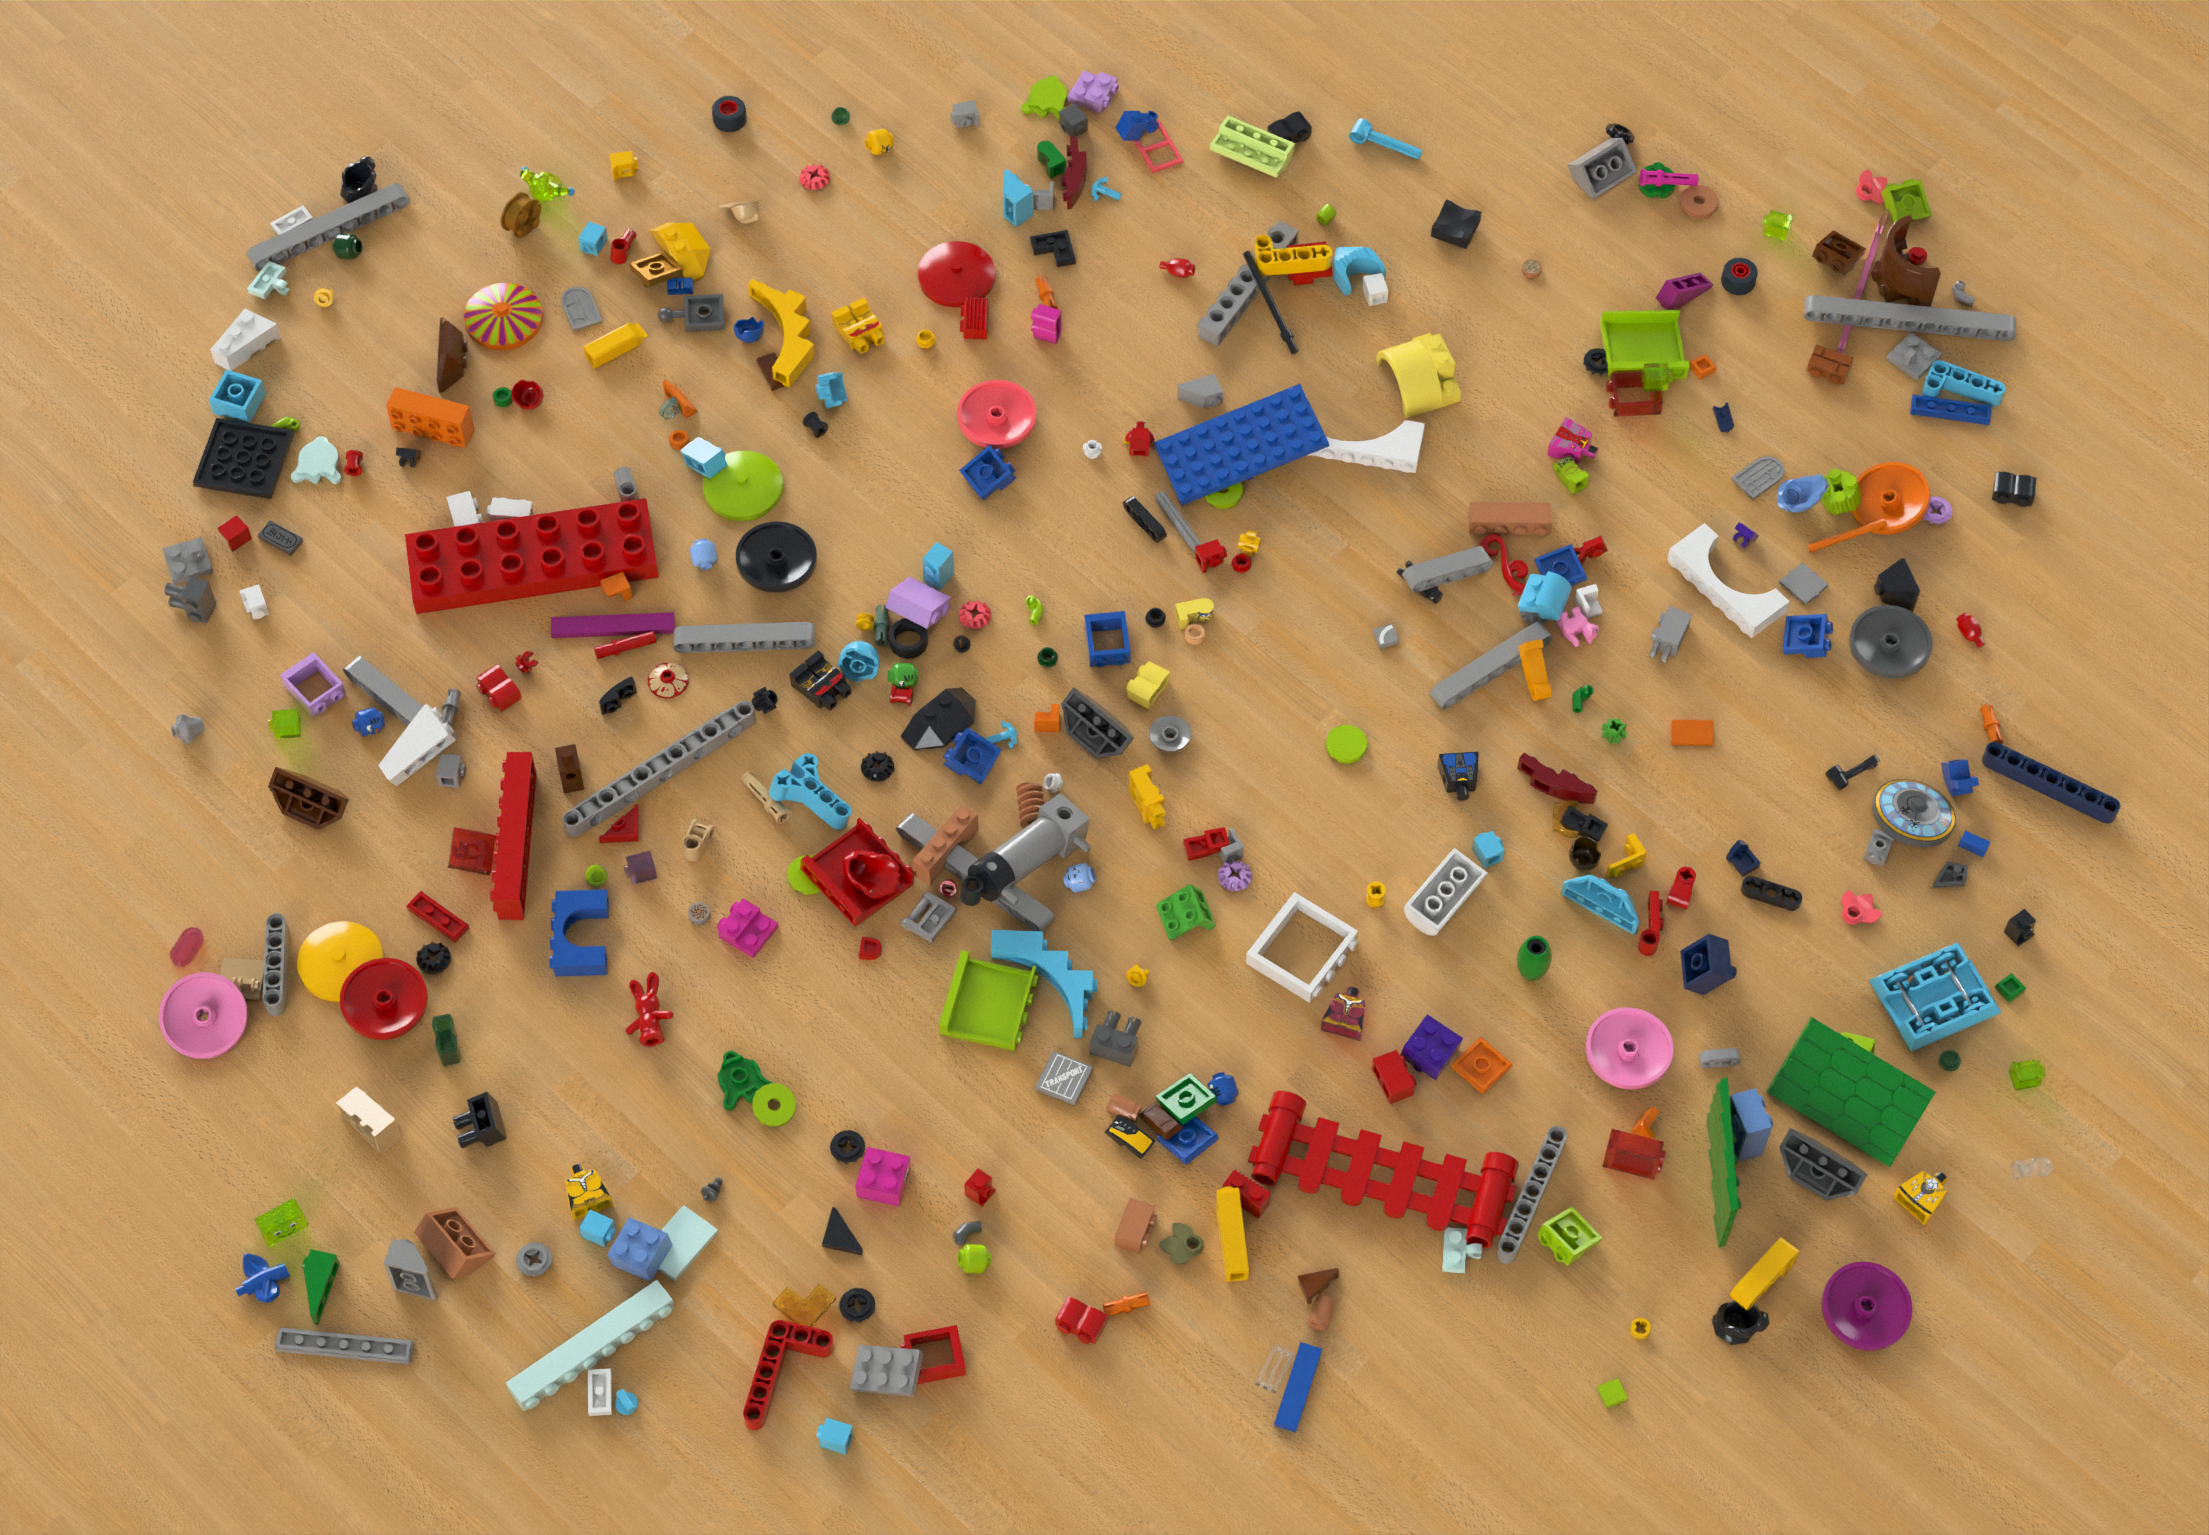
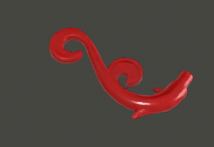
M1497 534L1485 536L1481 540L1480 546L1485 549L1490 557L1498 555V550H1490L1489 545L1493 542L1500 544L1501 570L1504 580L1515 591L1512 596L1522 595L1526 585L1516 581L1512 573L1518 571L1516 577L1519 579L1524 578L1529 571L1527 564L1521 560H1514L1509 564L1507 547L1503 538Z

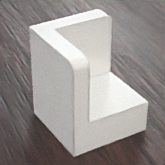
M1383 274L1363 276L1362 289L1368 306L1387 303L1388 288Z
M1596 584L1576 590L1575 603L1577 607L1581 608V613L1587 619L1602 615V609L1597 601L1599 590Z

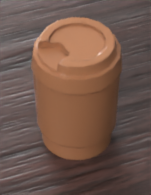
M1113 1094L1107 1106L1109 1113L1116 1116L1119 1115L1133 1122L1137 1121L1142 1106L1138 1105V1103L1119 1094Z
M1324 1295L1316 1297L1308 1318L1310 1329L1316 1332H1324L1328 1329L1334 1302L1330 1297Z

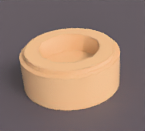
M1199 624L1188 625L1185 628V640L1193 645L1200 644L1205 638L1204 628Z

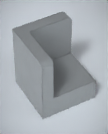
M1050 181L1049 190H1035L1033 196L1034 209L1053 210L1054 182Z
M1233 828L1229 829L1228 833L1230 845L1221 848V851L1218 852L1223 864L1231 862L1233 859L1236 861L1243 858L1244 846Z

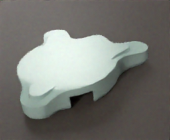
M323 436L317 437L313 442L305 445L299 453L298 466L291 474V480L294 483L309 480L314 484H318L321 478L326 477L333 484L340 483L342 479L337 471L339 463L337 449Z

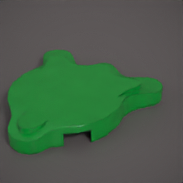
M727 1051L724 1054L722 1067L718 1073V1083L725 1094L723 1107L727 1111H732L735 1109L740 1098H745L748 1103H752L757 1090L773 1082L766 1080L762 1076L758 1064L753 1059L743 1058V1056L738 1055L735 1051Z

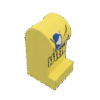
M1201 598L1175 604V616L1180 630H1184L1189 623L1207 622L1213 617L1214 604L1210 599Z

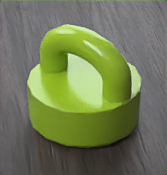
M591 865L587 868L585 880L590 885L598 887L606 882L607 872L602 866Z

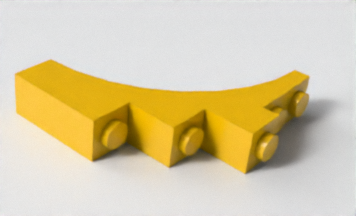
M751 279L748 283L749 297L760 302L773 314L779 322L784 335L780 356L772 367L773 379L790 388L815 356L814 344L806 339L811 333L810 320L801 316L806 310V297L790 289L784 294L763 282Z

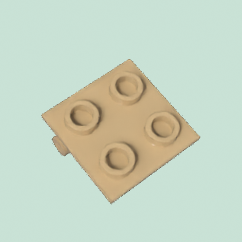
M223 958L220 975L233 982L241 991L244 999L259 1000L264 976V960Z

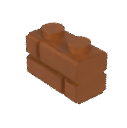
M1816 344L1809 360L1807 371L1814 377L1822 376L1828 378L1834 384H1844L1854 357Z

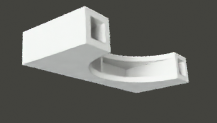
M1704 523L1669 549L1667 560L1673 568L1682 573L1687 581L1693 583L1701 594L1708 597L1715 607L1722 610L1729 620L1736 623L1743 633L1753 638L1787 613L1790 601L1776 588L1764 594L1752 595L1737 592L1724 585L1713 573L1708 559L1710 552L1716 547L1718 535Z

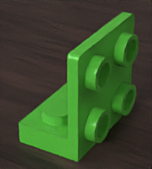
M1192 884L1187 885L1156 904L1166 934L1170 940H1174L1196 926H1202L1208 930L1216 927L1203 891Z

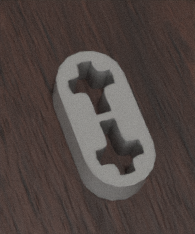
M1737 1048L1705 1050L1699 1054L1700 1066L1702 1068L1729 1067L1738 1065L1741 1062L1740 1052Z

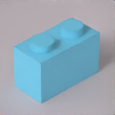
M699 437L680 450L686 465L709 479L727 466L724 451L720 447L717 448L709 441Z
M936 542L922 558L923 578L928 586L941 590L954 575L953 551Z

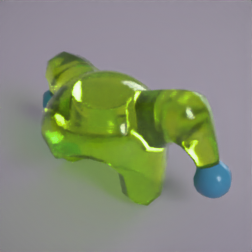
M524 166L521 168L520 177L529 185L532 197L540 202H546L565 194L572 196L575 193L572 187H564L560 177L554 173H533L529 171L528 167Z

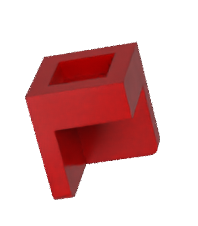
M237 515L218 527V532L227 540L231 551H235L252 539L248 526Z

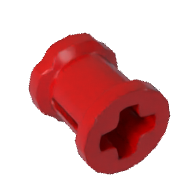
M358 450L347 451V464L344 467V472L349 476L361 475L363 453Z
M892 685L890 703H907L908 706H911L914 689L911 687L909 689L897 688L896 685Z

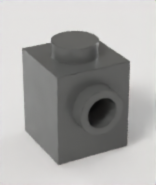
M1074 103L1059 112V124L1065 133H1068L1071 137H1076L1088 130V117Z

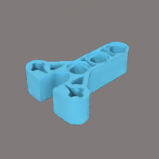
M810 753L803 754L793 762L790 773L784 768L773 777L769 789V796L773 800H789L803 803L832 828L842 830L846 827L851 815V807L819 780L817 771L819 761L815 755Z

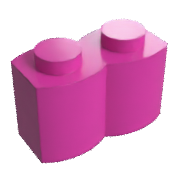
M1039 304L1037 308L1033 309L1031 319L1033 320L1031 331H1033L1034 338L1057 344L1062 332V311Z

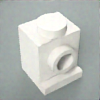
M259 584L239 591L246 612H251L253 620L269 615Z

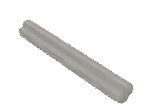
M1163 491L1157 493L1155 500L1195 554V546L1202 543L1166 493Z

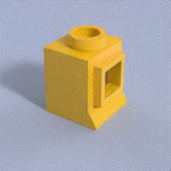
M632 151L609 154L614 181L618 178L636 175L635 170L639 169L637 158H633Z

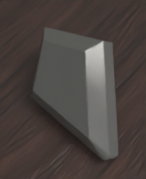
M1947 861L1935 880L1933 888L1965 886L1968 866Z

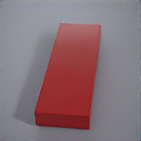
M422 891L407 904L409 911L454 943L469 929V925Z

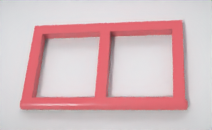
M1157 120L1159 129L1166 140L1143 148L1139 140L1134 141L1152 173L1184 162L1160 120ZM1170 145L1177 159L1154 167L1146 152Z

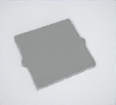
M1803 562L1794 570H1789L1788 575L1779 582L1804 605L1813 598H1817L1819 593L1828 587V583Z

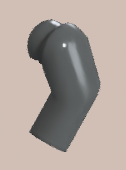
M981 1221L961 1224L953 1232L955 1244H965L966 1236L969 1233L982 1232Z

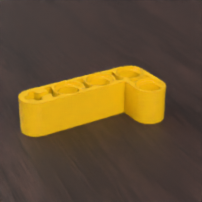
M1259 235L1255 239L1254 258L1263 276L1324 271L1331 267L1332 249L1327 245L1273 249L1271 238L1267 235Z
M1783 1237L1779 1238L1738 1282L1729 1296L1743 1308L1749 1310L1780 1275L1784 1277L1790 1271L1800 1251Z

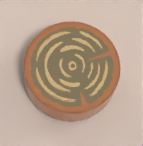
M1535 259L1526 260L1522 266V273L1527 278H1537L1541 274L1542 265Z

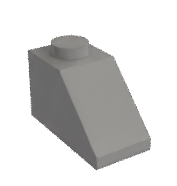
M1215 374L1178 384L1177 396L1182 401L1204 409L1223 403V390Z

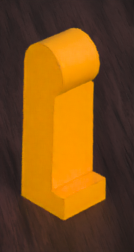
M1542 639L1524 642L1518 646L1528 690L1534 701L1551 697V686L1548 682L1542 648L1544 647Z

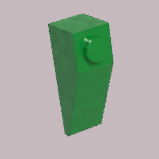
M310 1249L309 1255L305 1256L302 1269L304 1270L310 1315L314 1324L319 1325L340 1263L336 1254Z

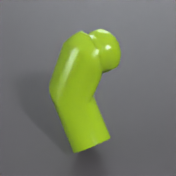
M1030 595L1025 600L1028 609L1032 613L1029 623L1038 625L1044 612V607L1037 598Z

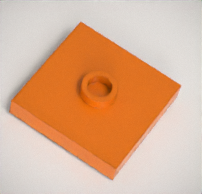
M1479 1037L1451 1064V1068L1482 1095L1513 1066L1509 1060L1482 1037Z

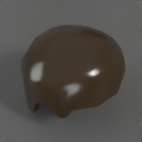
M1579 837L1574 840L1569 850V859L1573 866L1581 871L1592 870L1598 866L1601 852L1597 849V842L1589 837Z

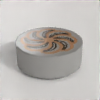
M701 902L694 903L688 910L689 919L697 925L706 923L710 918L709 907Z

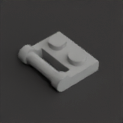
M925 891L922 895V900L900 924L904 929L912 931L932 943L955 915L956 908L932 893ZM932 904L933 906L918 924L915 923L925 908Z

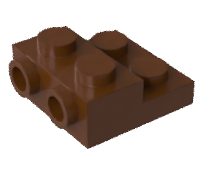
M1833 230L1817 243L1812 257L1818 263L1826 264L1833 271L1845 275L1853 268L1855 262L1864 255L1866 248Z

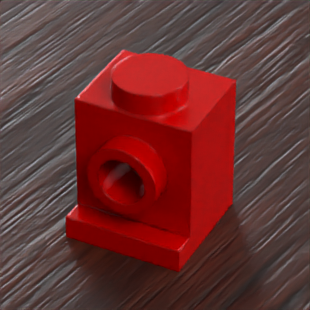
M1218 539L1195 546V559L1202 573L1206 572V568L1220 565L1223 563V558L1227 557V551L1224 546L1220 545Z
M979 1168L975 1170L964 1184L965 1195L981 1207L996 1192V1189L992 1187V1177Z

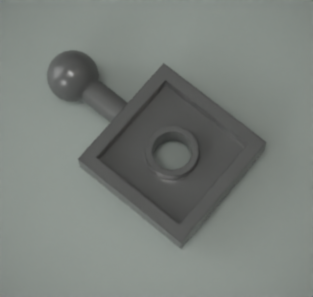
M723 294L684 296V310L672 311L670 308L663 307L658 311V319L663 323H668L672 318H685L686 332L725 330ZM704 310L709 311L707 315L699 314Z

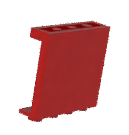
M860 817L857 819L855 827L812 858L807 854L801 859L800 870L854 927L913 886L914 883L912 868L905 865L900 860L899 855L887 847L885 840L881 836L878 837L873 832L870 824L864 823ZM856 850L890 855L894 861H897V865L900 866L898 873L901 876L898 879L899 885L896 886V891L891 893L890 896L886 895L875 900L866 896L864 891L857 890L855 886L847 881L843 874V859Z

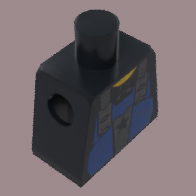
M1479 752L1439 754L1437 765L1445 791L1448 793L1456 792L1457 800L1464 801L1469 799V792L1476 790Z

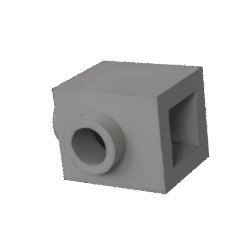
M453 753L440 754L436 773L438 785L459 788L461 778L466 774V764H463L462 757Z

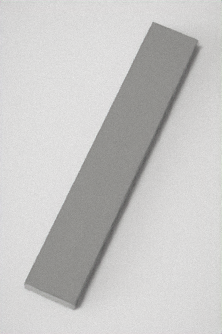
M279 1327L275 1350L278 1352L409 1365L414 1347L413 1340Z

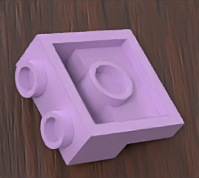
M1083 71L1067 96V101L1102 114L1105 107L1108 108L1113 94L1116 95L1118 92L1119 84H1117V77L1103 72L1095 75Z

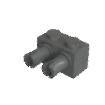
M189 577L184 587L167 583L165 586V595L170 596L169 606L184 609L188 619L193 622L208 623L216 606L209 581Z
M1109 1010L1103 1026L1096 1025L1090 1040V1054L1131 1067L1138 1050V1037H1136V1034L1142 1022L1138 1018L1134 1022V1017H1129L1124 1032L1115 1030L1121 1014L1115 1012L1113 1015L1114 1011Z

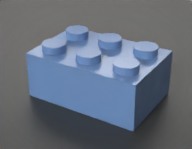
M1756 1088L1730 1096L1732 1131L1736 1137V1143H1733V1148L1738 1162L1761 1156L1773 1127L1772 1118L1769 1114H1766L1764 1109V1099L1761 1095H1758Z

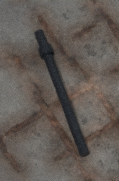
M1244 252L1243 256L1280 329V336L1283 342H1286L1291 354L1297 353L1298 348L1293 340L1294 336L1291 330L1287 328L1251 252Z

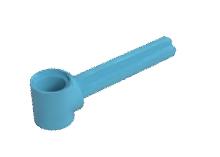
M1358 119L1349 134V138L1356 144L1367 143L1369 140L1415 159H1420L1422 155V149L1373 131L1371 123L1365 119Z

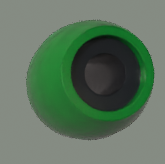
M1532 936L1526 939L1520 946L1516 959L1517 968L1526 980L1536 981L1543 977L1550 968L1552 952L1548 942L1541 936Z

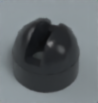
M963 635L955 637L953 641L954 648L960 653L968 651L971 645L970 640ZM960 639H961L963 648H960V645H959V640H960Z

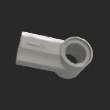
M625 466L619 467L614 472V477L621 502L639 499L631 469Z

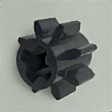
M763 687L753 693L752 704L755 710L763 711V714H767L776 709L775 704L778 699L773 690L767 691L766 687Z

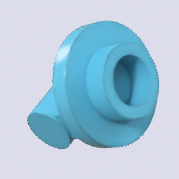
M624 1389L619 1390L616 1393L618 1396L615 1400L616 1410L623 1415L632 1414L638 1407L637 1397L630 1392H625Z

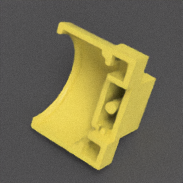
M1431 333L1412 338L1410 342L1378 352L1376 356L1378 365L1385 359L1396 376L1402 396L1405 418L1460 402L1461 390L1454 379L1455 361L1440 334L1432 336Z

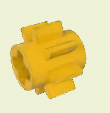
M1248 530L1246 535H1240L1238 549H1242L1243 554L1252 556L1253 552L1258 553L1261 538L1256 537L1257 532Z

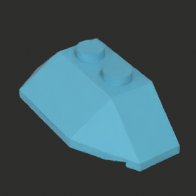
M1586 875L1567 880L1563 883L1561 895L1635 935L1637 933L1639 919L1632 897L1625 890L1618 889L1610 885L1605 879H1599L1594 875Z

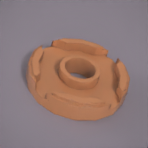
M1690 186L1681 194V210L1688 213V216L1692 218H1708L1717 210V194L1707 186ZM1701 200L1703 204H1697L1694 201Z

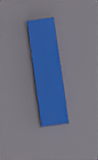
M1913 394L1910 414L1989 425L1991 405Z
M1300 1343L1274 1423L1275 1427L1296 1433L1322 1348Z

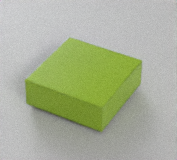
M1618 1378L1597 1386V1391L1606 1409L1628 1399Z

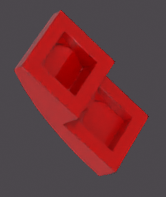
M1225 827L1206 830L1202 836L1183 839L1188 861L1221 851V848L1230 845Z

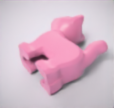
M1579 606L1571 610L1573 613L1571 618H1568L1567 611L1563 612L1560 620L1556 623L1562 630L1563 636L1572 642L1574 647H1578L1579 640L1576 636L1583 633L1587 642L1592 644V640L1596 638L1599 632V627L1588 622L1587 618L1581 613Z

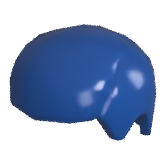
M754 317L748 320L741 319L734 324L733 330L739 340L753 343L762 337L764 322L762 319L757 322Z

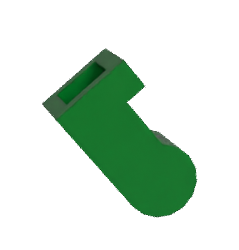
M1050 141L1038 143L1037 158L1040 162L1045 163L1049 178L1052 179L1064 173L1065 167H1067L1066 159Z

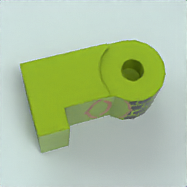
M1565 456L1553 463L1555 473L1573 495L1588 487L1589 474L1585 470L1581 471L1570 456Z

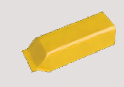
M638 322L635 324L627 323L583 346L584 354L592 367L596 369L636 348L648 335Z

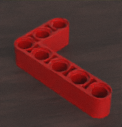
M776 1320L771 1323L743 1410L744 1421L748 1429L759 1430L765 1424L787 1350L822 1358L829 1357L834 1351L833 1337L830 1332L784 1320ZM778 1331L785 1332L783 1336L774 1335ZM800 1336L807 1337V1339L802 1342L796 1340ZM822 1341L829 1343L824 1347L818 1345ZM773 1351L779 1353L775 1357L768 1356V1354ZM770 1372L772 1376L764 1378L762 1374ZM758 1393L766 1394V1396L761 1399L755 1397ZM752 1414L760 1415L755 1420L749 1419V1416Z

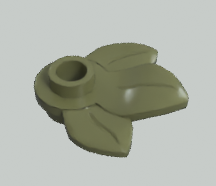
M1173 1223L1172 1230L1174 1236H1170L1159 1243L1164 1252L1172 1255L1171 1263L1178 1265L1187 1263L1191 1257L1200 1255L1204 1250L1203 1239L1198 1235H1194L1190 1226L1182 1223ZM1195 1244L1197 1248L1191 1249L1189 1246Z

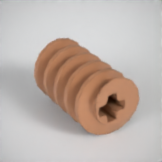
M1026 782L1016 786L1020 825L1023 828L1037 820L1039 808L1044 805L1043 786L1040 784Z

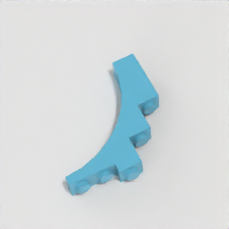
M992 930L991 959L1010 961L1031 970L1033 966H1036V972L1048 980L1064 999L1073 1022L1074 1038H1082L1083 1030H1087V1017H1083V1011H1088V1000H1092L1093 992H1097V979H1093V971L1072 970V959H1068V951L1047 950V940L1043 939V931Z

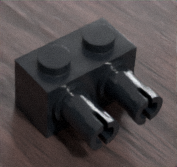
M487 1091L468 1099L469 1111L453 1117V1121H455L453 1123L457 1130L473 1124L474 1127L471 1131L457 1136L458 1143L462 1149L479 1141L488 1147L507 1139L498 1102Z

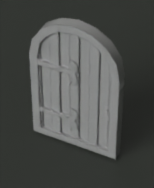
M578 286L571 287L562 294V308L573 332L603 323L593 296L587 289Z
M1766 456L1755 460L1731 477V480L1754 500L1783 478L1785 470L1783 464L1778 459Z

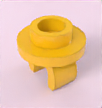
M326 288L317 289L314 293L316 304L321 307L330 306L333 302V290Z
M1134 965V967L1127 971L1126 977L1128 982L1135 987L1143 986L1147 982L1149 970L1146 969L1144 971L1139 965Z

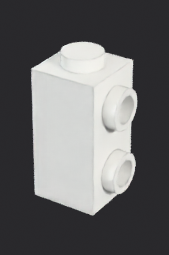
M492 498L491 505L487 507V517H490V521L530 516L535 513L532 501L524 499Z

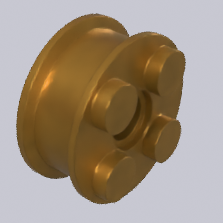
M525 192L515 194L508 201L502 212L501 227L506 231L512 230L516 237L523 238L532 229L538 227L541 203L537 199H529L528 194Z

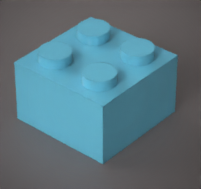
M226 370L209 399L213 414L239 422L250 423L266 396L263 381Z

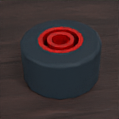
M723 96L716 100L712 106L713 123L719 130L724 132L740 130L746 123V107L744 102L735 96Z
M1740 257L1729 260L1723 268L1722 286L1726 291L1734 295L1750 293L1755 287L1758 275L1757 267L1752 261Z

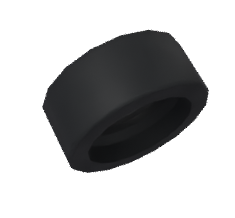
M907 618L895 622L889 631L891 650L898 657L905 659L920 656L928 645L927 629ZM904 631H913L920 635V641L912 646H904L896 641V637Z

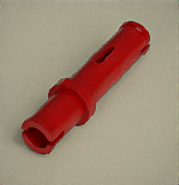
M654 631L619 641L612 640L609 644L594 647V652L598 660L614 654L618 656L621 652L657 642Z

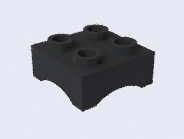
M1445 200L1441 212L1432 226L1431 237L1467 249L1480 223L1482 212L1465 209L1454 204L1452 201Z

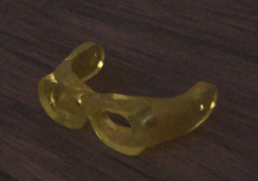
M1554 802L1553 832H1558L1563 836L1571 838L1579 837L1578 831L1566 829L1558 819V812L1567 808L1569 805L1577 808L1579 807V802Z

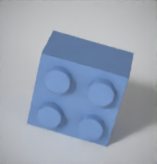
M629 1217L607 1256L612 1266L651 1282L673 1244L668 1233Z

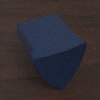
M1738 840L1726 856V859L1734 865L1742 877L1759 868L1761 864L1749 849V846L1742 840Z

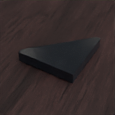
M832 1207L822 1247L863 1255V1249L838 1210Z

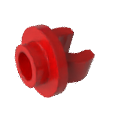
M526 651L522 656L518 655L516 657L517 662L515 664L521 672L530 673L532 671L531 667L538 665L539 662L533 659L529 662L533 652Z

